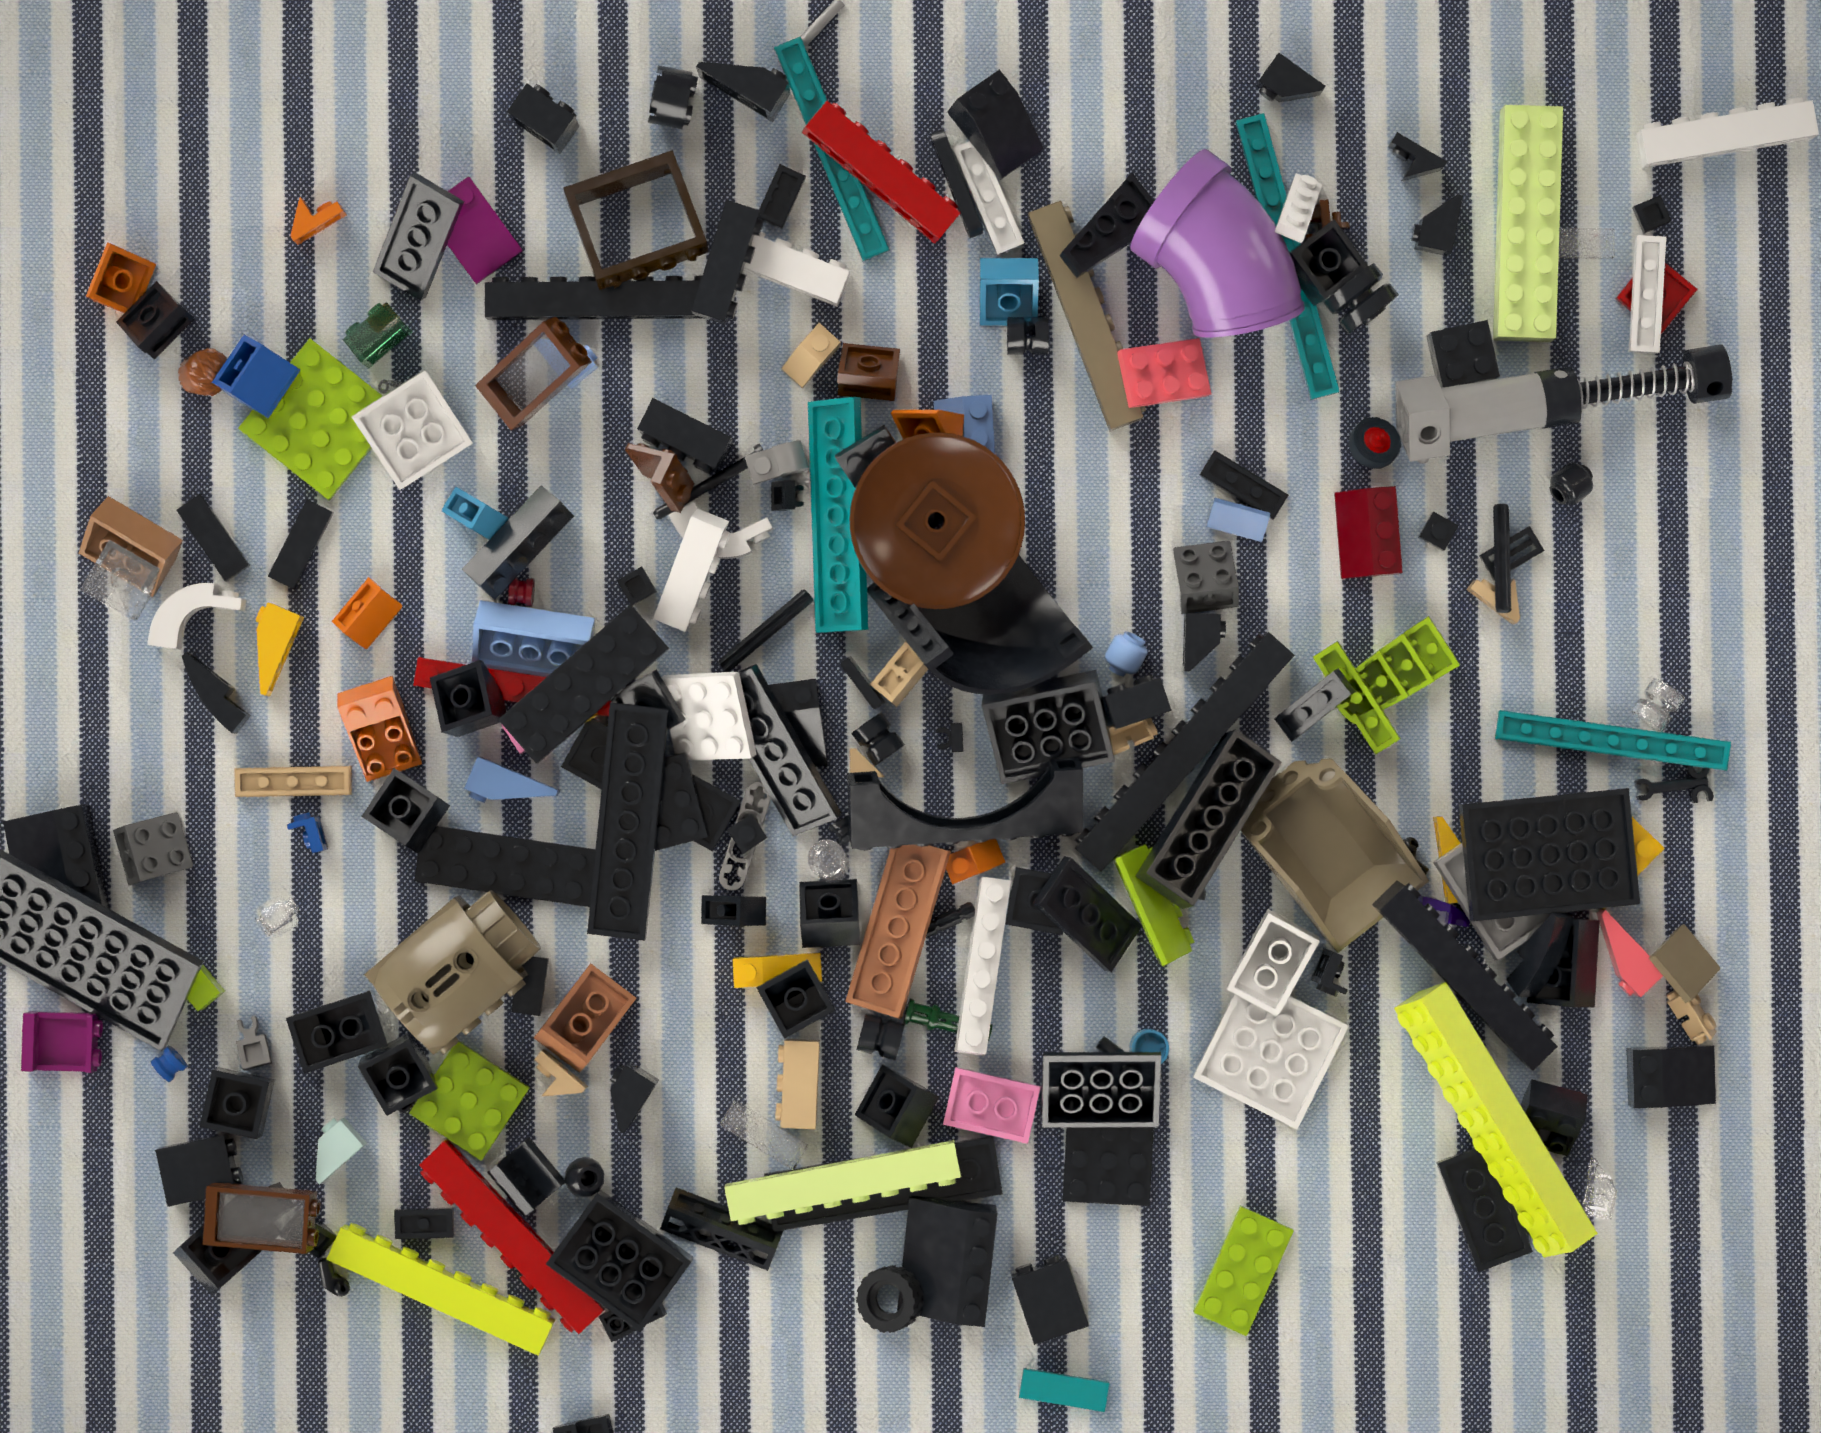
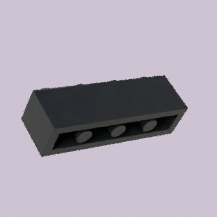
M726 200L691 310L693 315L725 325L728 318H734L738 305L737 302H734L737 290L742 292L747 276L742 274L745 263L751 264L755 252V247L751 246L754 235H760L764 219L760 218V210Z
M541 485L462 570L482 590L496 600L574 515L559 499Z

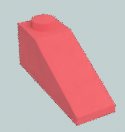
M1600 909L1597 912V917L1600 920L1601 930L1615 975L1621 980L1618 985L1629 996L1634 994L1635 996L1642 997L1663 975L1649 960L1650 956L1606 910Z

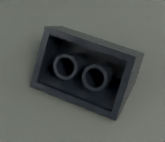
M1573 918L1564 952L1555 971L1536 997H1527V1003L1595 1008L1600 920Z

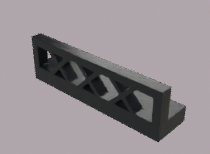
M677 1187L660 1227V1230L767 1271L784 1231L773 1232L772 1224L755 1218V1222L738 1225V1220L731 1221L728 1207ZM672 1217L682 1221L684 1225L679 1226L669 1222ZM704 1229L709 1231L712 1236L702 1235L698 1230ZM725 1240L735 1241L739 1246L733 1247L728 1245ZM758 1250L768 1254V1256L764 1259L755 1255L752 1251Z

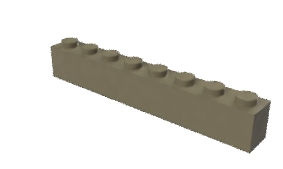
M1060 200L1029 212L1028 220L1109 432L1142 420V412L1146 411L1145 406L1128 407L1117 352L1123 349L1120 341H1114L1111 331L1115 330L1110 314L1104 315L1101 304L1105 303L1100 288H1094L1090 277L1095 276L1093 268L1079 278H1076L1060 257L1062 251L1078 234H1074L1070 226L1074 219L1069 207H1063Z

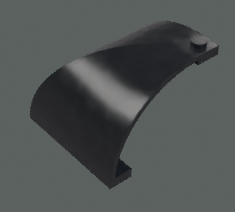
M1018 555L1006 577L993 590L983 597L959 607L948 609L921 608L915 606V604L910 605L899 601L887 594L875 583L867 587L868 594L931 673L947 685L964 692L992 695L1005 694L1032 687L1060 673L1093 648L1087 638L1071 622L1043 587L1020 555Z

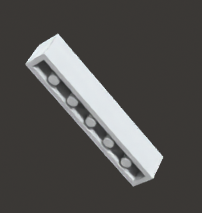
M1803 97L1787 100L1786 105L1775 107V102L1758 105V110L1747 111L1746 107L1729 110V115L1718 116V112H1711L1700 115V120L1690 121L1689 117H1682L1672 120L1671 125L1661 126V122L1643 125L1644 129L1636 134L1642 168L1811 140L1819 135L1813 100L1804 102Z
M983 876L979 880L954 1052L980 1056L986 1055L1011 885L1009 880Z

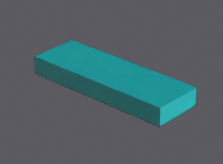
M1023 1368L1019 1398L1105 1412L1110 1383Z

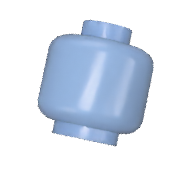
M1127 631L1124 634L1115 635L1105 653V659L1110 664L1109 670L1123 677L1126 673H1137L1148 653L1147 648L1144 646L1145 641Z

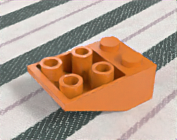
M393 676L337 693V708L367 782L390 775L394 768L402 771L422 764Z

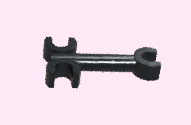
M1686 765V772L1690 776L1689 778L1659 782L1637 779L1634 781L1635 785L1644 784L1647 792L1644 795L1636 796L1637 800L1644 801L1650 799L1653 794L1692 789L1689 795L1692 803H1698L1697 794L1700 791L1705 792L1707 801H1713L1714 795L1708 787L1706 776L1710 769L1702 768L1700 773H1696L1693 770V766Z

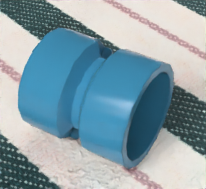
M1142 1029L1132 1036L1129 1043V1051L1161 1052L1162 1064L1169 1054V1044L1162 1033L1153 1029Z

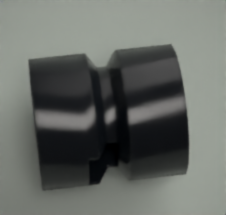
M1024 317L1007 318V355H1023L1026 350H1029L1032 355H1048V317H1032L1030 321H1026ZM1027 334L1034 335V337L1027 338Z
M882 712L851 733L860 746H867L866 755L874 766L905 745L896 732H889L891 724Z
M865 1014L856 1050L869 1054L878 1051L880 1057L896 1060L905 1024L892 1020L883 1023L881 1017Z

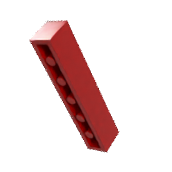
M826 101L807 123L802 133L930 241L936 244L961 212L957 210V204L949 197H942L934 191L936 187L924 177L920 179L916 176L908 162L903 159L897 160L891 155V149L880 140L876 142L868 135L869 131L865 126L857 121L853 123L845 116L847 114L840 105L837 103L831 104Z

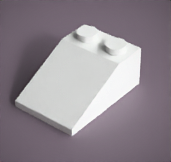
M1267 909L1226 989L1278 1017L1320 942L1319 936Z

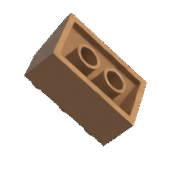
M108 496L91 514L79 554L153 597L176 561L183 540Z

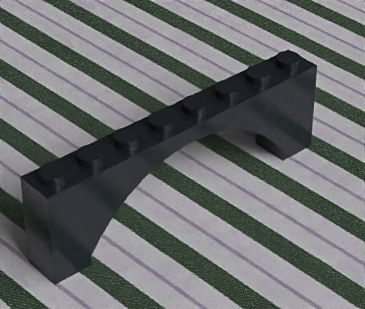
M1079 757L1050 759V766L1042 777L1018 799L993 812L966 818L935 816L905 804L881 784L876 771L847 773L848 825L852 849L867 851L873 849V847L895 849L900 848L902 845L915 844L924 847L931 843L944 842L952 845L960 841L986 842L989 839L1015 840L1018 837L1043 838L1046 835L1072 836L1075 833H1083V768Z

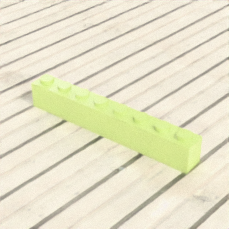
M952 1140L727 1183L724 1188L731 1221L738 1220V1225L755 1222V1217L766 1215L767 1219L783 1217V1211L795 1209L796 1214L810 1212L813 1210L812 1206L824 1204V1208H832L842 1205L841 1200L851 1198L853 1203L870 1200V1195L881 1193L882 1197H889L899 1194L898 1189L910 1187V1192L927 1189V1184L938 1182L939 1186L951 1185L956 1183L955 1178H960L961 1174L955 1142Z

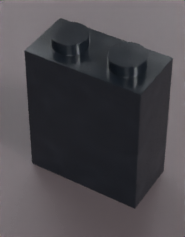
M229 1133L164 1146L155 1150L167 1207L206 1199V1186L215 1182L243 1184L241 1168L236 1167L234 1156L237 1155L236 1143L234 1138L230 1139Z
M1059 1254L1049 1256L1043 1259L1044 1264L1032 1267L1031 1263L1022 1265L1015 1269V1274L1011 1275L1034 1345L1089 1327L1066 1256L1060 1258Z

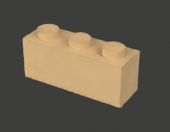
M785 1039L784 1045H779L778 1062L783 1063V1074H777V1092H782V1103H776L775 1121H781L780 1128L816 1129L820 1040Z

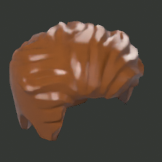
M206 348L184 359L178 369V378L182 388L189 393L203 396H214L222 390L213 384L212 381L226 362V356L214 348Z

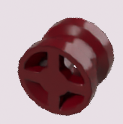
M516 577L509 585L508 591L509 605L522 603L526 607L533 606L534 578L519 580Z

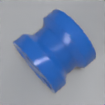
M169 1045L164 1049V1053L160 1057H155L151 1060L154 1069L167 1082H171L178 1071H184L188 1067L183 1057Z

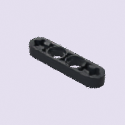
M944 129L930 133L932 145L953 199L958 206L957 209L961 212L960 217L968 237L973 238L983 234L981 223Z

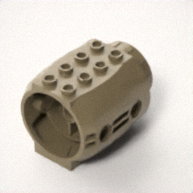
M490 890L472 906L460 895L454 897L364 975L411 1034L433 1055L438 1051L444 1055L459 1042V1039L456 1037L458 1034L463 1032L466 1036L482 1022L478 1018L484 1012L489 1016L504 1003L500 998L506 993L511 997L526 985L523 979L528 974L522 965L533 957L541 947L513 910L496 893ZM468 953L473 956L474 963L469 960Z

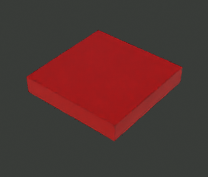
M1666 263L1664 269L1661 334L1698 290ZM1633 277L1615 298L1629 311H1631Z

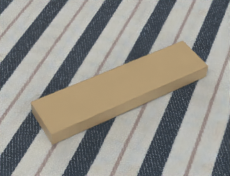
M352 766L234 768L235 797L352 795Z

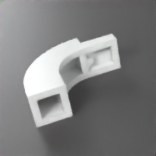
M695 502L683 507L681 513L673 512L669 514L674 527L682 538L691 516L698 508ZM768 518L741 531L730 533L725 548L719 547L716 556L721 559H733L753 553L748 542L753 540L754 544H757L770 537L768 532L773 530Z
M198 583L184 587L169 596L157 610L150 626L148 645L182 650L186 624L195 613L212 607L245 611L246 600L239 598L238 592L222 590L221 596H218L219 585L215 583Z

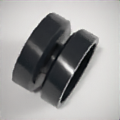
M1375 263L1368 266L1324 301L1325 306L1332 314H1338L1350 306L1351 310L1340 320V325L1348 335L1362 324H1368L1386 309L1385 306L1399 295L1390 283L1382 285L1373 292L1371 288L1383 276V273Z

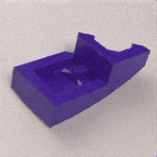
M1419 897V901L1424 906L1429 903L1435 910L1446 912L1444 923L1469 927L1470 920L1458 908L1434 898Z

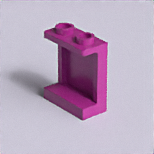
M37 1011L23 1013L21 1071L96 1072L97 1067H100L102 1062V1051L98 1049V1037L101 1038L103 1033L102 1020H99V1017L93 1013Z

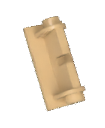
M1151 718L1116 730L1113 725L1108 726L1114 755L1130 749L1127 741L1133 740L1134 745L1137 746L1148 740H1153V736L1158 734Z
M1675 990L1666 995L1668 998L1667 1004L1677 1019L1688 1015L1690 1018L1682 1022L1681 1025L1691 1042L1695 1041L1699 1045L1707 1040L1705 1035H1707L1709 1040L1713 1039L1717 1032L1715 1030L1717 1026L1713 1017L1709 1013L1705 1014L1700 1006L1701 999L1698 994L1687 1003L1683 1001Z

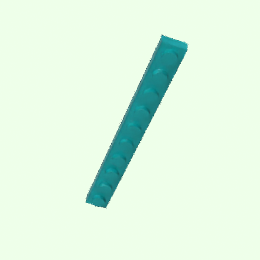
M1262 113L1236 120L1235 123L1255 197L1277 226L1287 195L1266 117ZM1281 235L1289 252L1300 244L1293 239ZM1301 289L1300 295L1304 302L1305 310L1300 315L1289 320L1310 400L1339 393L1340 391L1317 306H1313Z

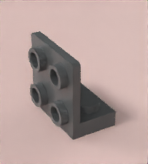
M1230 541L1173 548L1180 589L1181 614L1239 607V585Z
M177 812L124 825L113 830L128 886L193 867Z

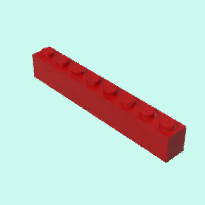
M449 1139L443 1141L419 1164L423 1169L420 1173L424 1179L431 1185L435 1182L443 1190L440 1193L443 1199L451 1206L455 1203L460 1208L462 1219L471 1227L474 1224L482 1232L480 1235L482 1240L489 1247L495 1246L502 1253L500 1256L501 1260L510 1269L515 1267L522 1274L520 1279L530 1290L535 1288L542 1295L540 1300L550 1311L555 1309L562 1316L560 1322L568 1331L573 1332L575 1330L580 1334L605 1310L603 1305L546 1265L554 1253L553 1249Z

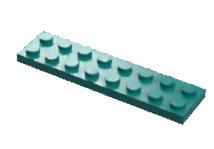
M861 397L808 402L815 631L816 633L869 630L867 573L861 566L854 551L849 525L850 506L855 487L835 458V454L862 438Z

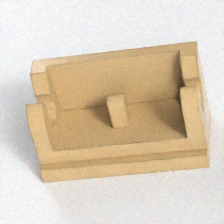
M905 641L870 685L894 706L898 707L927 672L928 668Z

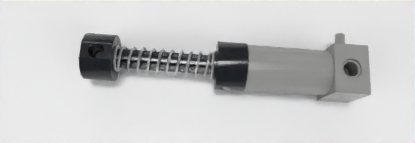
M1721 344L1685 350L1683 354V367H1677L1673 363L1671 369H1666L1662 365L1661 370L1655 371L1651 367L1650 372L1644 373L1640 369L1639 374H1632V371L1629 370L1626 376H1621V373L1618 372L1617 377L1610 378V375L1607 374L1606 379L1600 380L1596 375L1594 381H1588L1585 377L1584 382L1581 383L1577 379L1572 367L1543 370L1533 374L1443 388L1440 387L1436 375L1396 381V430L1400 435L1409 461H1418L1424 464L1430 458L1450 456V442L1536 428L1545 429L1577 424L1581 420L1582 409H1586L1588 404L1597 407L1599 402L1607 406L1610 400L1619 404L1622 398L1626 402H1630L1633 397L1639 401L1644 395L1652 399L1655 393L1663 397L1666 392L1674 395L1677 390L1682 394L1687 392L1689 400L1693 404L1728 399L1732 394L1733 378L1728 353Z

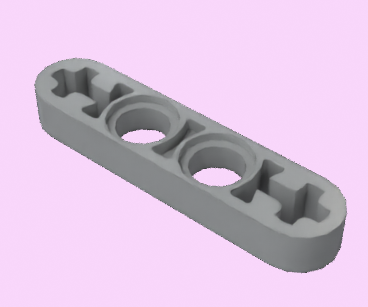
M754 782L748 786L736 823L741 821L746 814H753L757 817L758 824L762 828L771 801L762 782ZM758 786L763 787V793L767 794L766 799H760L758 804L759 808L763 807L762 814L756 810L745 809L746 803L753 805L754 796L750 795L751 790H757ZM732 837L719 874L720 884L727 890H737L743 886L756 848L755 846L750 849L749 854L745 858H738L733 853L735 841ZM729 858L735 862L746 863L745 869L740 866L738 867L737 876L741 877L740 882H734L733 886L728 885V879L724 878V874L730 873L734 865L728 864Z

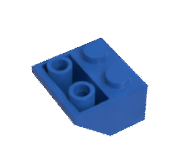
M244 334L212 383L232 398L269 418L300 372V369Z

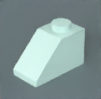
M345 1117L338 1122L333 1118L321 1129L324 1134L318 1139L316 1181L319 1185L367 1144Z

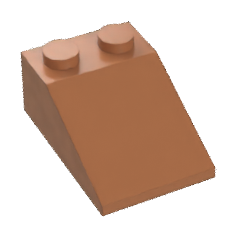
M590 963L534 1036V1039L580 1073L636 1000V997Z

